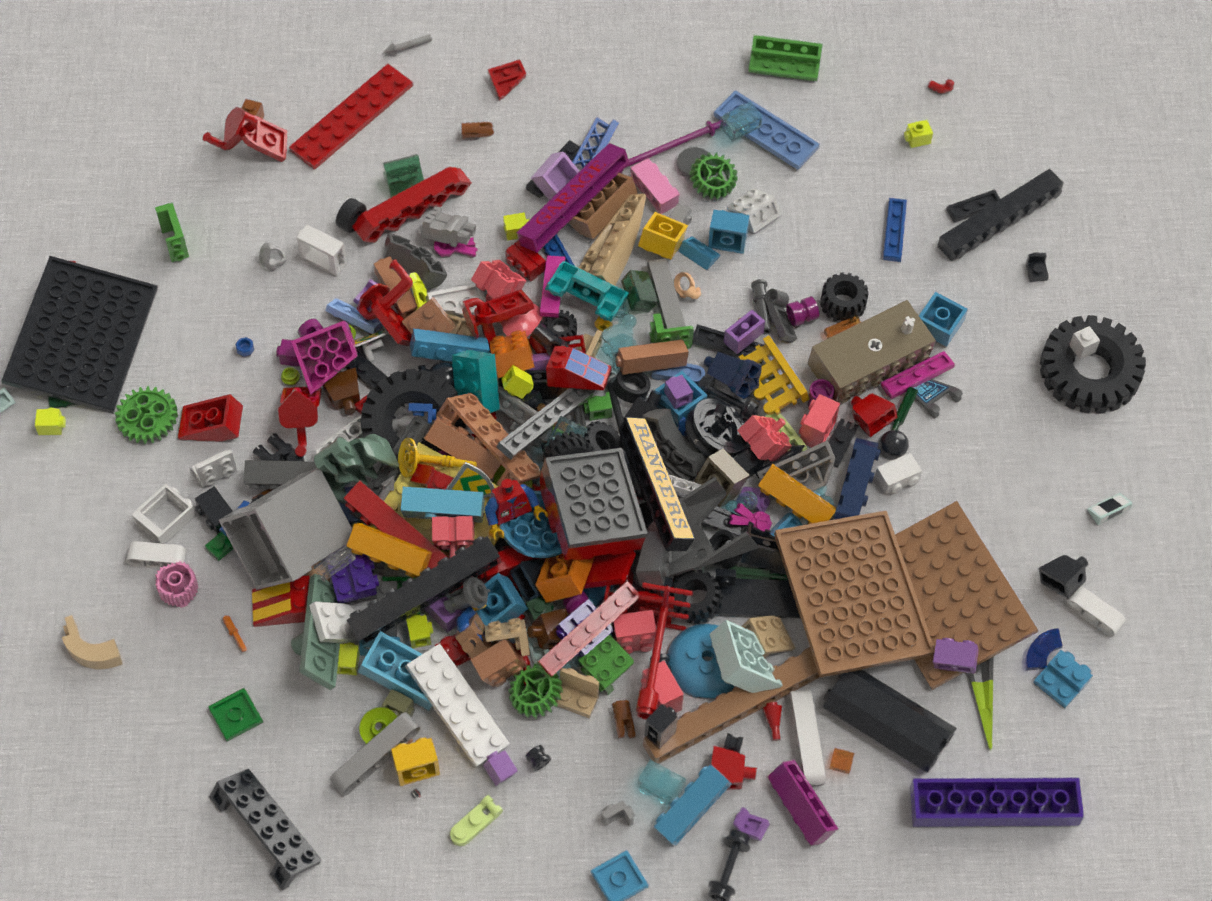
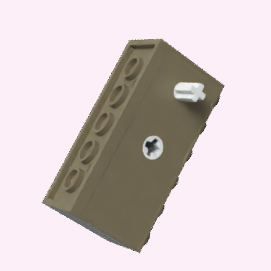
M905 300L812 346L807 364L817 379L827 380L833 385V400L845 403L856 394L861 395L872 386L877 387L884 380L929 359L936 340L909 301Z

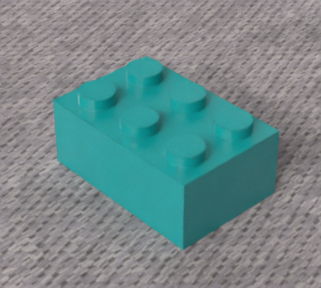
M473 350L453 354L452 366L457 395L472 393L490 413L500 410L495 354Z

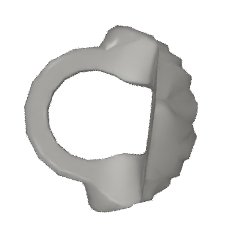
M269 242L262 245L259 254L260 263L268 270L273 271L277 266L285 263L287 256L283 249ZM271 250L279 251L283 256L282 260L270 259Z

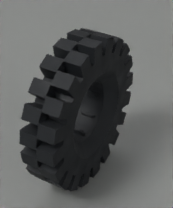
M1088 315L1086 321L1083 320L1082 316L1073 317L1071 323L1065 320L1059 324L1058 329L1054 328L1046 340L1040 358L1041 378H1046L1044 385L1048 391L1054 389L1053 397L1059 402L1063 398L1067 399L1065 406L1073 410L1076 404L1081 405L1080 412L1089 414L1091 408H1094L1096 414H1103L1106 412L1107 407L1112 412L1120 409L1121 404L1125 406L1130 402L1139 389L1146 366V357H1142L1144 350L1141 344L1135 345L1137 338L1132 332L1127 335L1124 334L1125 326L1118 323L1115 328L1111 327L1112 319L1103 317L1102 322L1098 323L1096 315ZM1088 326L1091 327L1100 339L1097 350L1093 354L1104 358L1110 366L1108 376L1105 378L1090 379L1084 377L1073 364L1077 356L1070 347L1073 334Z
M406 369L403 372H394L389 377L380 380L376 387L371 389L367 395L361 411L363 438L369 434H376L385 438L393 449L400 438L396 435L398 431L393 429L392 421L396 419L394 414L401 406L404 408V404L413 402L432 404V409H436L437 414L447 398L458 396L457 391L444 378L439 375H433L430 371ZM459 417L454 426L457 428L460 426L465 429L466 424ZM424 438L420 442L436 452L442 450Z

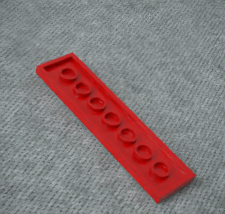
M387 63L289 146V151L314 170L317 169L412 88L413 81Z

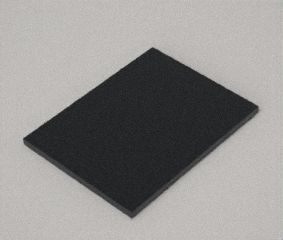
M49 256L3 375L2 384L114 414L154 302L158 285Z

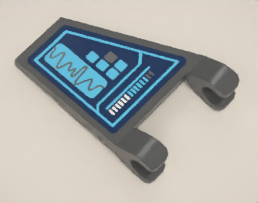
M934 379L915 387L918 390L915 399L926 408L933 418L940 415V407L934 403L947 393L955 402L962 400L963 392L959 388Z

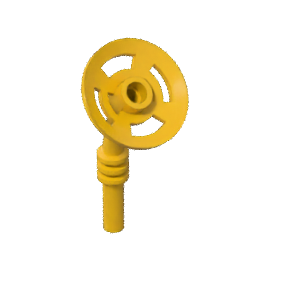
M405 438L402 441L398 453L399 469L404 477H411L419 462L441 464L442 467L454 468V466L462 467L465 462L475 467L477 466V462L455 459L454 456L443 455L441 457L419 454L417 446L411 438Z

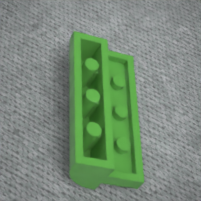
M754 35L749 73L817 81L823 44Z

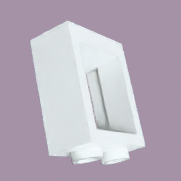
M306 225L303 230L301 229L298 232L297 242L300 258L338 276L347 264L344 243L309 225Z
M165 484L132 514L135 524L157 543L165 544L196 516L194 511L195 505L188 498L184 499L175 487L171 488ZM170 499L183 512L162 531L148 517Z

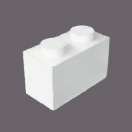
M909 453L877 467L875 478L887 495L891 492L897 493L905 486L917 484L922 470L912 454Z

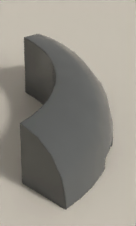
M388 233L383 249L384 259L390 256L392 260L396 259L408 272L417 273L426 289L436 288L444 282L447 273L439 261L436 262L431 258L432 254L422 246L417 248L409 244V239Z
M656 409L644 414L642 418H646L661 456L665 460L669 459L676 465V469L697 477L707 457L699 452L680 433L673 421L671 409Z

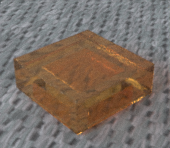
M834 748L829 769L849 774L854 753Z

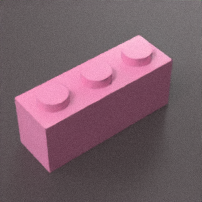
M647 158L631 167L630 177L633 178L636 186L646 195V198L660 214L676 207L679 201V192L675 187L671 186L668 178L661 174L655 163H652Z

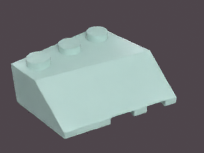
M725 620L710 633L712 647L717 657L716 660L719 664L723 681L751 693L783 686L780 679L776 680L772 674L774 668L772 664H769L764 659L765 651L754 632Z

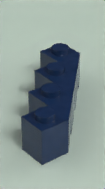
M856 437L834 520L858 516L862 506L866 507L869 496L865 495L868 483L872 484L875 473L871 472L874 460L878 461L881 452V450L877 449L879 443Z

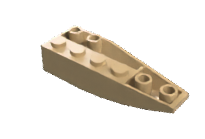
M633 194L627 198L590 246L578 268L616 285L628 262L637 238L645 205V194Z

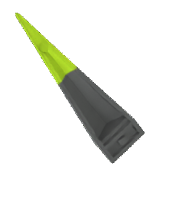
M994 657L977 665L975 674L969 673L990 750L992 749Z

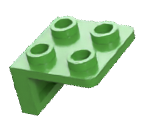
M653 314V320L650 322L649 341L650 343H660L683 339L687 349L692 347L694 329L693 326L664 329L661 314Z
M610 635L578 660L582 666L580 669L585 676H592L599 681V691L601 693L605 691L608 695L615 690L612 684L634 664L633 658Z

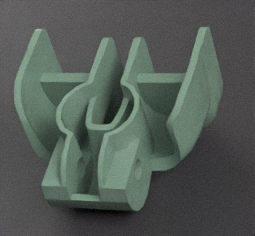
M369 434L364 438L353 439L350 442L339 437L314 456L315 465L322 471L337 501L345 505L347 502L344 497L347 493L344 487L352 481L358 483L359 480L367 486L368 481L365 475L372 479L378 478L373 467L378 461L394 468L399 467L389 442L376 434Z

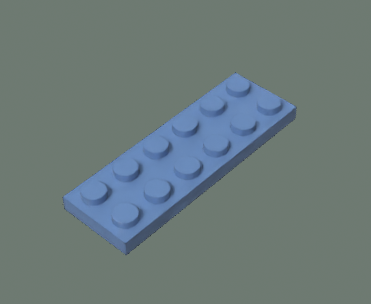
M736 90L714 111V117L719 120H726L728 126L797 170L819 149L820 144Z

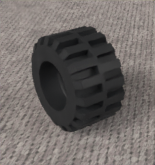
M841 272L840 275L834 274L832 278L829 277L822 288L820 305L823 307V313H827V317L829 319L832 317L835 322L840 320L841 323H845V321L850 323L853 322V319L858 320L864 314L869 295L868 287L864 285L863 279L859 280V276H852V273L847 275L844 272ZM847 295L851 297L852 300L844 301L837 298L836 296Z
M591 422L578 433L585 438L594 451L616 448L624 450L621 437L618 435L619 432L615 431L613 426H608L606 422Z
M564 432L561 436L556 435L555 439H551L549 445L545 446L544 450L546 452L542 455L544 458L542 461L544 464L545 458L593 452L594 450L580 434Z
M698 569L697 572L691 570L690 573H682L681 578L678 576L675 579L677 583H673L672 588L689 591L704 590L707 592L706 597L701 602L691 604L690 608L674 605L677 613L687 614L688 619L686 621L688 623L694 621L695 624H699L700 621L706 623L708 618H711V620L715 618L714 613L718 614L720 612L719 606L722 607L723 602L721 599H723V595L714 576H711L707 571L703 573L701 569ZM670 592V596L675 597L674 600L686 602L688 595Z

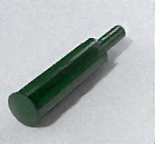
M908 387L891 430H898L899 426L904 423L918 393L917 389Z
M736 566L730 568L736 570V578L788 580L787 575L770 573V570Z

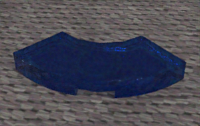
M1059 628L1045 631L1033 641L1026 655V671L1045 669L1048 656L1052 652L1062 649L1063 645Z

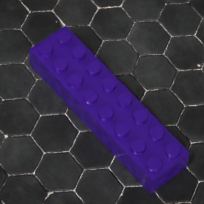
M913 778L910 785L913 827L1079 826L1084 819L1080 778Z

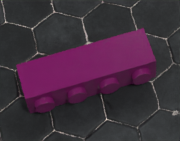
M795 760L782 762L767 776L771 786L776 790L783 805L788 809L794 822L804 834L805 840L811 846L824 843L839 829Z

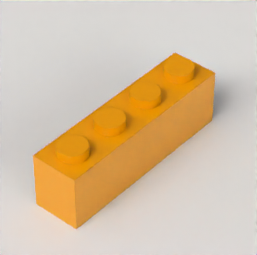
M774 464L771 465L758 484L761 487L760 491L767 496L771 494L777 498L776 502L783 507L787 505L792 509L794 515L807 519L809 521L808 524L829 521L836 512V507Z
M362 523L354 524L346 546L351 548V552L355 554H366L374 562L381 563L383 561L388 563L387 566L394 570H399L400 568L406 571L405 574L415 578L421 576L419 573L427 568L432 555L431 551Z

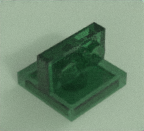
M418 154L383 163L384 172L382 173L384 180L388 184L390 197L424 180Z

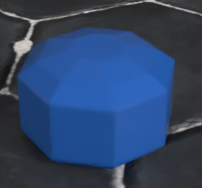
M247 337L240 338L235 344L237 353L243 357L251 355L255 350L253 341Z

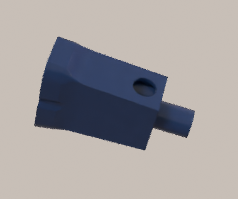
M717 352L715 358L707 356L704 359V366L709 368L707 374L727 385L733 393L742 399L747 398L753 390L759 387L762 366L755 361L749 359L740 360Z

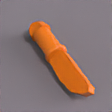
M225 615L222 620L229 631V635H233L242 652L246 651L247 648L238 634V629L235 627L231 617Z

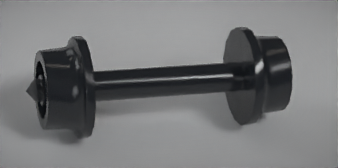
M703 376L697 383L707 394V398L711 394L741 409L740 416L742 419L748 420L752 415L758 414L759 403L754 401L752 396L744 403L714 388L716 380L714 377L710 379Z
M730 830L728 837H725L723 843L731 848L720 881H709L708 884L710 888L708 896L715 901H729L731 896L735 895L736 890L728 885L738 852L750 851V836L742 831Z

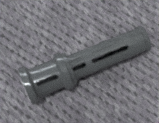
M758 279L751 283V288L754 290L753 302L757 305V314L765 320L763 334H768L772 330L769 310L765 301L767 281Z

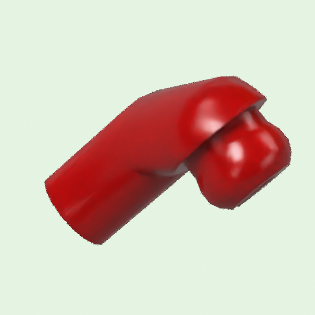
M947 79L944 84H939L931 80L928 88L942 94L951 92L954 89L955 82Z

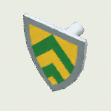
M383 330L355 339V346L361 345L366 358L372 361L374 356L371 350L384 345L381 339L371 343L368 342L389 332Z
M465 462L446 490L483 492L484 498L491 496L494 485L482 470Z

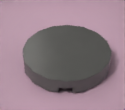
M690 147L683 150L677 159L679 172L683 176L686 175L688 178H691L692 176L689 173L692 170V164L695 163L697 158L700 159L703 154L707 157L709 152L698 147ZM700 171L701 177H705L703 172Z

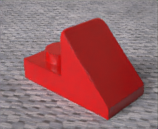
M418 463L410 482L424 488L446 490L454 478L435 470L433 466Z

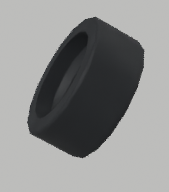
M620 370L613 382L614 393L621 400L628 403H634L638 397H646L651 386L649 378L643 372L622 374ZM623 381L633 382L641 390L630 389Z
M720 530L709 541L716 551L725 542L732 541L738 536L728 530ZM743 554L713 563V565L721 569H730L740 561Z

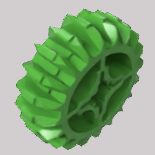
M709 152L707 157L703 154L700 159L697 158L689 174L692 176L690 178V182L693 183L692 187L698 188L697 194L702 192L703 198L708 195L710 200L713 199V196L718 200L721 196L725 198L727 194L732 193L738 177L736 176L737 170H734L735 164H729L730 158L725 160L724 155L718 157L716 152L712 156ZM700 171L703 172V175L706 178L705 181L702 179ZM722 171L725 173L727 181L724 180L725 177H723Z
M535 663L533 668L527 665V670H521L519 676L514 675L515 681L510 682L512 688L508 689L511 695L509 700L512 702L514 709H517L520 714H524L528 718L531 715L537 718L539 713L545 717V711L548 710V712L552 713L551 707H558L556 700H562L560 695L563 692L561 687L563 685L562 681L559 679L557 672L550 677L538 664ZM533 686L535 687L539 695H537L536 692H534V689L532 688Z

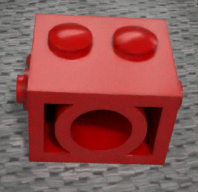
M456 634L446 636L439 642L456 667L471 660L470 656L463 651L461 644L456 639Z

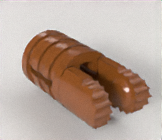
M491 122L461 123L462 139L487 137L494 134Z
M619 700L612 703L618 738H624V725H626L629 738H635L636 732L630 701Z

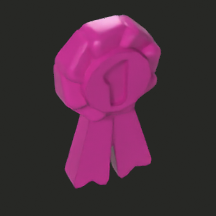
M473 237L470 238L467 245L458 243L456 247L450 246L451 243L434 242L435 252L441 257H450L454 252L476 257V252L478 251Z
M739 503L734 512L741 516L730 515L731 520L729 524L748 525L750 521L754 523V527L765 531V529L770 530L772 525L770 516L763 511L751 513L743 504Z

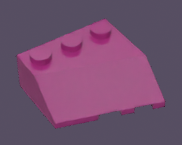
M345 321L291 341L310 394H313L358 357L348 323Z

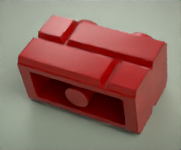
M519 240L506 249V263L510 267L514 266L523 278H527L532 282L538 275L545 272L546 260L538 253L521 246Z

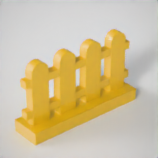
M768 335L763 338L764 346L757 345L755 351L745 357L742 354L739 356V359H749L756 363L764 360L766 364L762 366L759 387L754 391V396L759 401L766 398L768 402L763 406L766 414L776 413L778 415L781 413L780 409L790 403L793 405L797 404V399L799 398L804 403L809 400V396L799 378ZM773 374L774 379L764 385L761 383L762 380ZM780 389L784 390V393L774 399L771 398L770 395Z

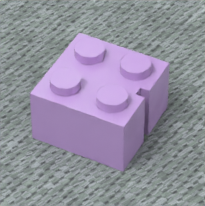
M564 152L553 153L531 179L550 201L578 174L579 170Z

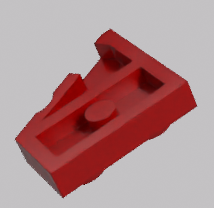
M520 59L488 69V75L499 101L526 78V71Z

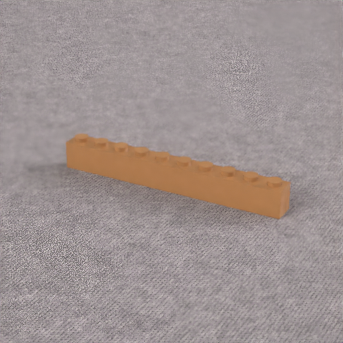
M811 648L805 649L797 657L792 656L780 666H773L774 671L772 674L776 680L780 679L782 687L751 693L736 686L731 692L718 695L711 703L705 702L701 704L696 711L684 713L677 720L676 733L660 749L646 737L643 738V747L654 765L656 766L761 710L763 707H766V703L776 702L789 695L790 691H796L820 678Z

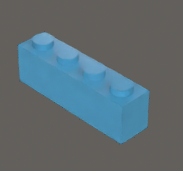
M414 328L410 341L411 356L452 362L453 354L466 350L485 353L490 351L487 338L479 337L475 339L474 336Z
M711 764L709 767H703L698 773L699 778L695 782H690L684 789L685 793L680 798L677 797L672 801L669 811L666 814L662 813L656 819L657 824L654 827L675 846L732 785Z

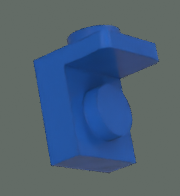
M409 403V413H413L412 416L423 417L424 413H428V424L432 425V420L435 421L436 409H432V404Z

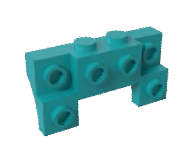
M562 261L545 288L554 296L562 297L568 292L596 306L595 314L600 316L601 319L611 322L617 316L619 309L626 302L629 292L565 261Z

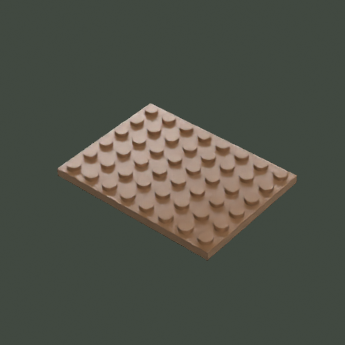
M958 501L895 534L934 648L936 640H942V638H951L956 642H962L963 640L972 641L978 645L977 665L1038 632V628ZM934 655L914 659L932 690L964 673L935 669L933 664Z
M887 510L775 530L774 536L820 678L934 655L935 648Z

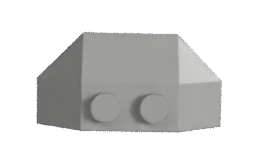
M827 440L774 465L811 491H815L827 485L836 458ZM770 467L757 472L760 480Z

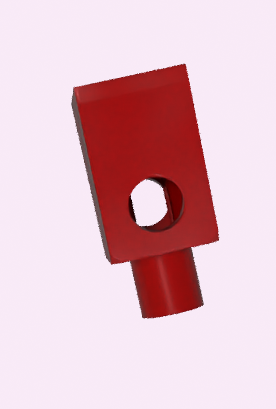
M873 393L863 399L855 396L851 401L853 418L869 437H872L897 418L895 404Z
M713 746L711 765L732 783L727 790L742 789L743 779H756L757 768L745 766L746 756L744 754Z

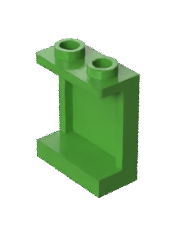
M173 202L155 207L162 234L173 231L175 235L165 239L171 261L175 262L189 258L186 242Z

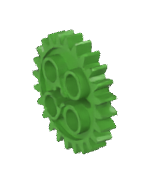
M147 386L146 390L143 391L139 387V392L132 390L133 395L125 394L126 400L120 399L121 405L116 406L118 412H115V421L119 431H122L124 437L128 435L130 441L135 438L136 443H139L143 439L144 444H146L147 440L150 439L154 443V438L157 437L159 440H162L161 435L168 436L167 429L173 431L172 424H177V405L174 398H171L170 393L165 394L164 389L158 392L157 387L150 390L149 386Z

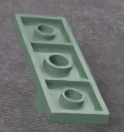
M315 573L310 576L304 631L291 640V647L297 655L301 656L299 672L323 687L332 690L336 687L340 643L320 642L309 605L313 602H338L333 584Z

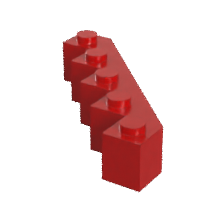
M449 166L363 212L352 227L364 242L376 243L385 230L398 231L407 218L420 219L429 206L441 208L451 194L462 196L472 182L461 168Z

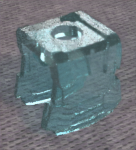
M627 323L611 326L603 330V335L601 336L604 340L601 349L612 360L614 370L619 368L615 363L618 349L638 345L632 336L634 334L632 326Z

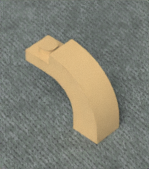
M73 616L64 617L66 625L63 628L66 636L62 637L67 651L76 662L92 669H110L123 665L114 639L100 644L87 643L80 638Z

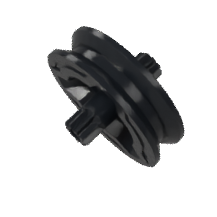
M704 399L686 417L685 428L687 435L695 448L706 457L724 449L734 458L747 444L737 431L745 422L734 408L723 401Z

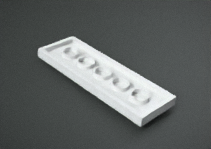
M440 643L405 666L475 768L488 760L486 758L488 755L495 751L500 752L510 744Z

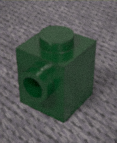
M543 596L526 602L528 608L526 613L531 623L541 614L554 610L552 602H546Z

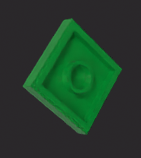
M245 687L208 706L226 742L264 723Z

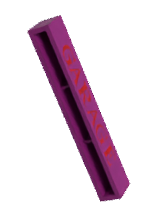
M611 143L602 149L520 228L517 235L521 246L537 253L629 163L626 149Z

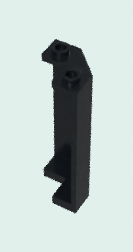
M864 670L839 674V680L835 686L824 695L825 703L822 707L928 773L935 765L943 749L949 744L957 728Z

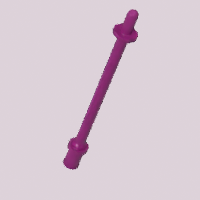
M724 119L713 124L710 121H706V127L628 159L629 163L619 173L622 174L623 170L629 166L707 133L714 136L715 130L726 126L727 122Z

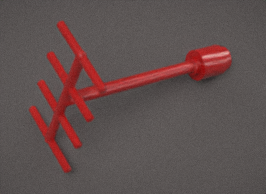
M643 583V588L664 591L663 598L641 595L640 597L641 600L662 603L660 610L639 607V611L653 610V614L659 615L658 621H655L657 629L647 684L644 689L639 691L636 705L637 716L647 720L657 709L659 693L656 692L654 686L665 628L681 631L686 629V626L666 623L667 616L688 619L687 614L668 611V604L686 608L691 606L687 602L670 600V592L692 596L693 592L669 586Z

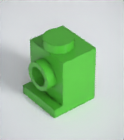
M606 392L605 396H593L587 400V403H583L584 412L589 415L590 421L612 418V404L609 392Z

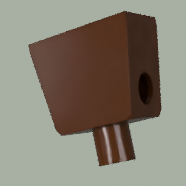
M356 368L337 373L322 385L334 409L340 410L344 408L347 415L356 412L355 404L360 401Z
M566 608L541 614L532 623V626L527 628L528 637L536 638L541 649L551 650L561 641L556 634V626L568 617Z

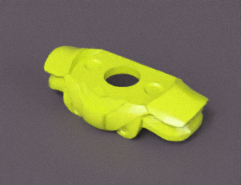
M411 273L409 276L413 280V293L417 307L420 308L428 302L426 298L427 290L419 275Z

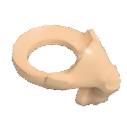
M681 272L675 276L674 287L677 293L680 294L679 297L698 299L701 296L700 287L695 288V282L690 274ZM682 277H687L690 283L686 291L680 287V279Z

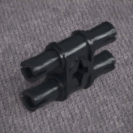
M277 433L272 434L274 438L270 436L267 440L277 450L275 454L271 455L262 444L258 445L260 449L255 447L253 450V454L261 461L305 460L304 456H297L292 444L285 443Z

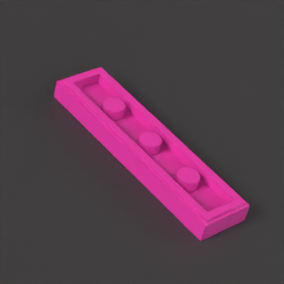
M547 256L540 316L559 317L561 297L552 295L545 288L562 261H565V257Z
M943 351L881 382V387L890 399H893L907 392L908 387L915 388L954 368L955 363Z

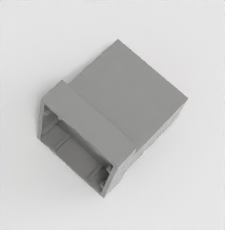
M318 468L299 474L251 504L238 508L219 519L256 590L298 579L312 570V565L346 545L352 532V528L322 471Z

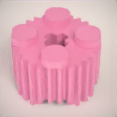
M179 561L175 564H167V567H160V571H157L155 585L164 603L182 608L187 606L190 600L194 599L193 597H196L198 582L189 564Z

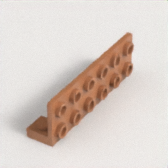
M468 393L446 399L436 415L439 418L442 416L452 421V425H455L460 417L503 465L506 471L497 482L499 486H501V482L504 479L517 480L521 485L523 482L540 478L541 470L539 466L527 456L524 450L510 460L496 448L498 443L509 434L494 419L489 410L478 401L475 395Z

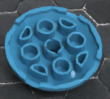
M534 491L540 502L539 506L545 509L541 491ZM534 507L532 511L500 525V529L504 531L505 541L514 550L525 556L551 558L562 554L557 533H552L548 517L543 512H540L538 517L541 521H539L533 514Z
M698 624L680 632L669 647L668 655L670 656L669 665L672 669L671 673L680 689L692 697L715 699L718 695L722 693L727 694L736 687L723 681L720 667L716 660L717 657L712 647L710 633L718 625ZM702 657H712V660L705 661Z

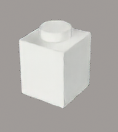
M1088 326L1073 334L1070 347L1078 358L1082 359L1096 352L1100 339L1091 327Z

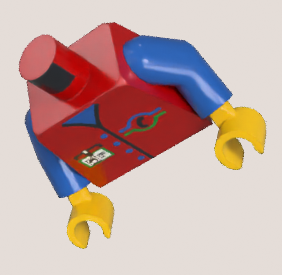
M504 479L501 482V486L491 491L490 499L485 506L487 521L491 525L489 530L490 537L496 540L495 534L498 531V535L503 538L504 531L498 528L497 524L501 525L532 511L533 507V514L539 521H541L538 517L540 512H543L546 517L548 516L545 509L539 506L540 502L531 488L524 484L520 485L517 480Z

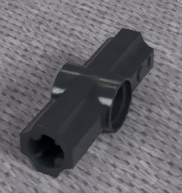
M540 323L530 335L547 350L550 356L554 350L555 343L559 346L569 347L564 339L558 338L543 323Z

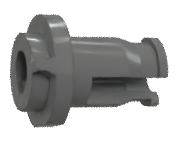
M470 577L464 581L463 588L454 591L452 594H446L449 600L443 601L444 606L450 613H455L456 610L469 606L473 608L485 607L490 589H487L484 583L476 577Z

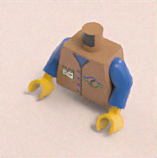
M472 606L468 607L458 617V631L456 634V639L461 644L463 651L471 659L498 643L497 640L486 642L485 625L478 614L475 613V611L482 608H473Z

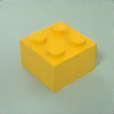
M654 212L643 228L638 247L672 260L684 240L688 225Z
M432 737L428 739L419 738L410 744H398L395 748L391 749L400 786L440 775L438 758Z

